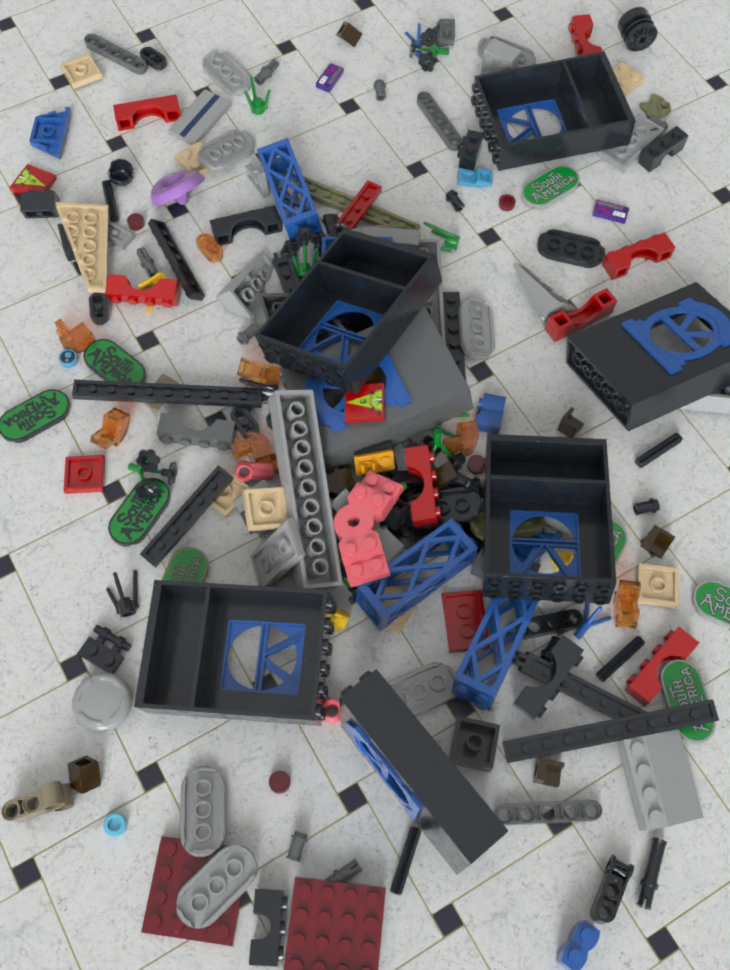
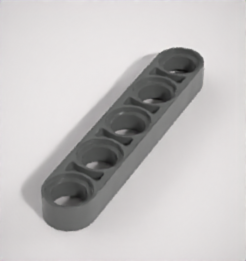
M87 34L84 37L88 49L136 74L142 75L147 72V64L144 59L96 34Z
M424 91L420 92L417 95V105L448 149L452 151L459 150L462 142L459 133L431 94ZM426 98L427 101H421L420 99ZM428 109H434L435 111L430 112ZM441 119L443 122L438 123L435 120ZM444 130H449L450 133L447 134V133H444L443 131H444ZM451 141H457L458 144H452Z
M595 800L502 804L494 811L497 817L500 809H507L509 811L510 819L508 821L500 820L504 826L592 822L602 815V807ZM592 804L596 807L597 814L595 817L587 815L585 811L587 805ZM569 805L575 809V816L573 818L566 817L564 814L565 806ZM525 807L531 810L532 817L530 820L522 819L520 816L522 808ZM543 807L552 808L554 812L552 819L544 818L542 815Z

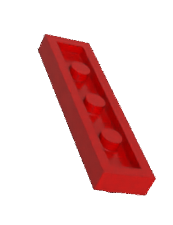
M367 180L337 222L347 225L350 230L355 229L382 192V186Z

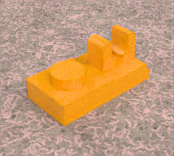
M387 449L354 455L356 475H365L369 470L374 473L394 470L393 450Z

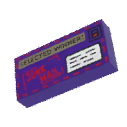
M330 63L317 80L316 88L330 93L344 73V68Z
M597 200L592 216L625 224L629 207Z

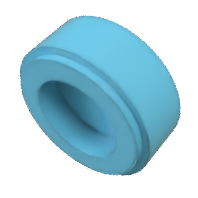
M119 813L108 815L103 824L104 831L112 837L121 836L127 829L126 818Z

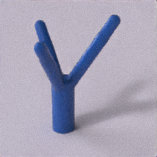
M418 23V27H417V40L414 39V42H415V45H420V46H421V44H420V32H421L420 29H421V24ZM405 32V35L411 40L413 37L408 32ZM422 51L416 52V56L419 57Z
M585 603L584 622L573 634L577 639L580 640L590 627L611 620V617L608 616L593 621L602 610V606H599L589 617L590 603Z

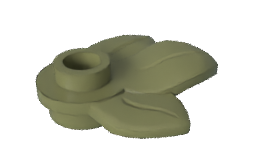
M651 94L650 102L639 104L641 110L647 112V117L654 115L656 118L667 116L671 112L670 103L656 94Z

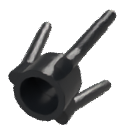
M239 378L241 383L263 388L262 397H266V399H262V404H269L268 398L274 391L279 390V386L267 385Z
M137 570L133 571V600L130 597H124L117 572H114L113 576L120 597L118 602L110 588H106V591L116 608L117 615L120 614V617L132 616L136 613V609L139 608L137 602Z

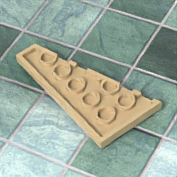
M55 202L88 292L105 293L107 284L108 205Z

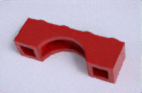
M590 14L572 16L571 23L568 25L569 33L572 35V43L575 44V52L578 56L603 52L600 46L593 45L587 40L591 37L594 26Z
M176 94L113 105L119 131L134 129L139 120L148 116L160 117L166 123L175 122L181 116Z
M665 232L655 234L648 239L639 240L635 244L626 245L619 250L608 252L605 255L602 266L611 280L627 275L632 260L646 258L659 263L671 258L676 247Z
M108 274L105 295L113 303L128 302L132 305L141 303L147 306L162 305L166 308L178 307L181 286L178 280L160 278L153 287L146 290H138L131 286L126 275Z
M606 288L592 295L576 311L565 313L562 310L548 317L545 330L553 341L557 342L612 314L617 299Z
M428 445L405 448L406 465L409 474L416 475L424 481V489L421 495L410 502L413 524L415 528L438 525L441 509L440 505L436 506L439 492L438 487H434V481H437L436 470L432 469V463H435L434 452H430Z
M680 626L675 631L670 629L663 637L666 640L662 646L658 644L651 652L654 656L650 660L646 658L638 667L641 669L638 675L633 673L626 681L628 686L625 691L643 707L648 705L662 689L657 676L659 664L666 660L680 659L684 661L699 644L697 640Z

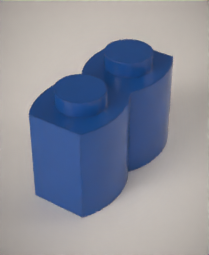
M484 393V397L479 398L477 409H481L480 414L476 413L474 424L478 425L477 431L499 434L506 397Z
M586 920L577 922L569 933L568 942L564 943L559 949L556 962L567 970H581L587 961L588 951L592 950L599 940L600 930Z

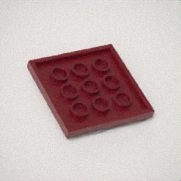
M161 836L141 933L226 946L234 945L242 895L213 924L205 928L198 929L185 925L180 920L176 908L177 897L181 888L227 845H222L211 856L195 857L184 849L181 839Z
M295 876L284 970H378L386 887Z

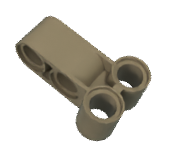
M60 781L43 784L37 791L7 801L1 809L2 817L7 821L24 822L52 811L58 812L74 807L70 783L61 784ZM38 799L39 804L38 807L35 809V802ZM18 807V812L14 815V810Z

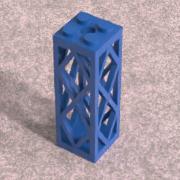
M286 138L257 149L289 239H294L296 242L301 243V240L295 237V233H298L299 228H311L312 233L321 232L323 234L318 213L289 139ZM290 179L295 180L296 184L292 183ZM280 181L284 183L282 191L278 189ZM288 186L294 189L292 197L286 194ZM298 192L303 195L301 203L296 200ZM284 199H288L290 201L289 206L284 203ZM294 205L299 207V211L293 209Z
M451 518L387 564L391 576L358 585L355 601L381 632L399 616L405 614L472 564L478 549L477 543L472 537L466 535L463 527ZM442 543H445L446 546L450 549L433 551ZM450 556L448 562L423 564L425 558ZM440 569L431 577L418 578L421 570ZM414 571L411 579L393 580L403 572ZM409 585L407 592L383 594L386 586ZM400 599L388 607H385L380 602L383 600Z
M509 598L491 600L454 678L451 693L456 698L462 701L468 700L474 703V706L478 709L491 710L539 601L535 602L527 599L510 600ZM506 600L512 602L498 610V605ZM514 608L516 621L501 629L499 616ZM490 625L491 636L482 641L484 634L488 626ZM518 626V631L503 639L502 635ZM515 638L506 657L504 645ZM492 642V647L476 656L478 650ZM494 652L496 667L479 677L477 662ZM497 673L496 677L486 682L485 684L482 683L484 680L488 679L489 677Z

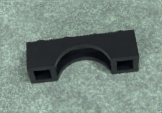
M276 205L209 220L216 247L233 243L235 235L241 230L248 228L260 230L265 235L282 232L281 220Z
M562 635L549 653L554 665V674L551 681L542 687L526 685L512 705L532 720L536 717L541 718L547 710L545 707L549 699L553 701L560 692L557 690V687L561 682L565 684L572 675L569 672L572 666L577 667L584 657L581 654L584 649Z

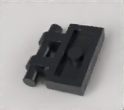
M96 625L93 632L98 634L99 637L95 640L89 636L77 654L103 671L114 674L125 659L119 652L121 649L128 652L132 644L128 643L126 638L118 637L111 633L109 628ZM106 640L114 644L112 649L104 645Z

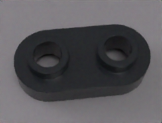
M144 47L140 50V58L144 59L147 65L155 70L166 68L167 61L163 54L152 47Z
M92 293L89 297L90 317L96 325H103L109 320L108 300L104 293Z
M245 407L234 408L230 414L231 420L236 422L237 430L243 438L247 440L257 438L260 433L259 425Z

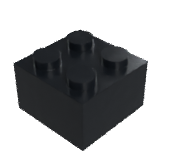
M457 716L449 752L451 761L455 765L490 773L494 766L500 725Z

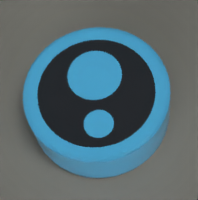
M66 349L59 354V361L63 367L71 368L78 363V356L74 350Z

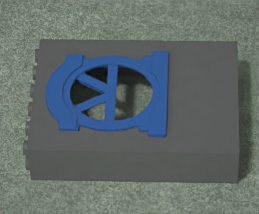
M423 306L379 364V367L386 376L385 421L346 423L345 412H342L345 408V396L333 409L326 403L323 395V389L340 388L328 386L326 383L319 380L315 381L306 375H299L290 369L279 368L282 376H279L285 390H313L327 475L337 467L342 469L353 464L354 452L387 441H391L393 446L474 409L470 388L425 306ZM374 326L357 334L367 337L374 329ZM349 340L348 355L354 354L361 344ZM341 341L319 350V352L329 358H339Z

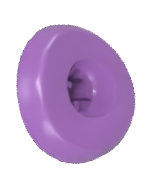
M195 170L178 171L162 177L151 190L152 204L159 206L175 200L177 203L185 205L188 202V191L201 184L205 177Z

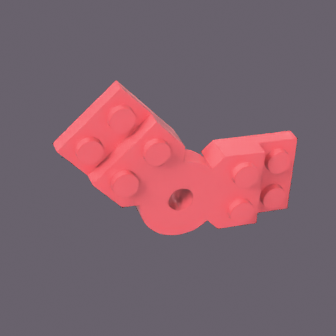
M370 470L361 483H356L347 497L349 505L342 507L336 513L333 522L334 529L340 540L338 545L350 587L391 576L379 534L375 532L376 523L385 520L403 492L404 487Z

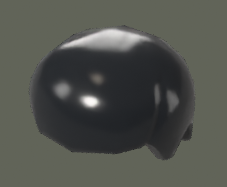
M125 159L112 161L108 170L109 180L117 186L125 187L130 184L134 177L132 164Z

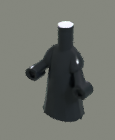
M456 471L458 478L448 483L450 488L467 487L477 492L480 498H484V487L481 485L480 478L474 477L471 479Z

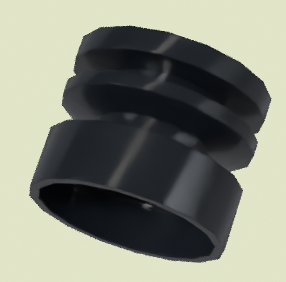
M644 7L630 9L618 21V30L627 49L630 51H642L648 48L657 38V28L648 10Z

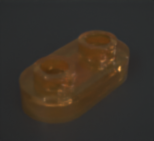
M201 234L196 238L197 248L208 261L217 263L223 259V250L211 235Z

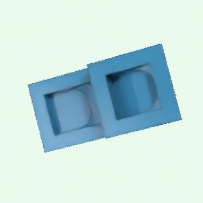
M477 167L475 172L459 168L457 172V185L489 187L493 184V171Z

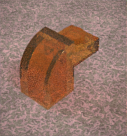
M61 319L54 322L57 327L56 333L65 350L72 349L76 353H81L85 351L90 343L95 341L93 333L83 322L71 330Z
M241 357L237 375L255 382L278 386L279 376L281 375L279 368L281 367Z
M115 407L103 415L102 428L91 435L90 442L104 449H108L112 445L115 447L119 446L127 434L130 414Z
M476 420L457 423L456 434L458 437L442 440V444L450 453L456 454L461 451L467 457L474 452L479 438Z
M249 432L247 433L248 440H240L230 445L234 460L253 455L255 462H275L269 440L260 433Z
M619 580L618 589L614 592L613 598L615 627L636 629L640 615L637 603L641 590L640 581Z

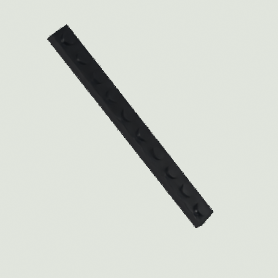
M74 379L72 398L76 400L261 408L262 388Z
M711 699L502 741L506 763H512L719 721L714 701Z

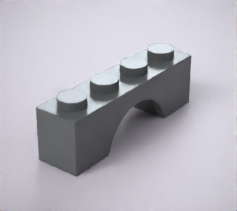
M161 413L156 433L159 441L165 444L178 443L183 446L196 445L201 448L213 447L219 450H233L237 427L235 421L216 419L210 427L204 430H192L182 423L180 415Z

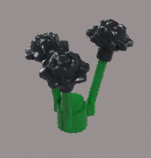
M299 228L298 233H295V237L299 238L301 243L296 242L294 239L286 240L281 249L285 254H290V257L293 259L295 273L299 279H302L316 263L319 252L318 248L322 246V237H326L321 232L312 233L311 228ZM308 240H311V243L314 244L315 250L311 266L310 263H307ZM303 246V263H300L298 267L296 252Z

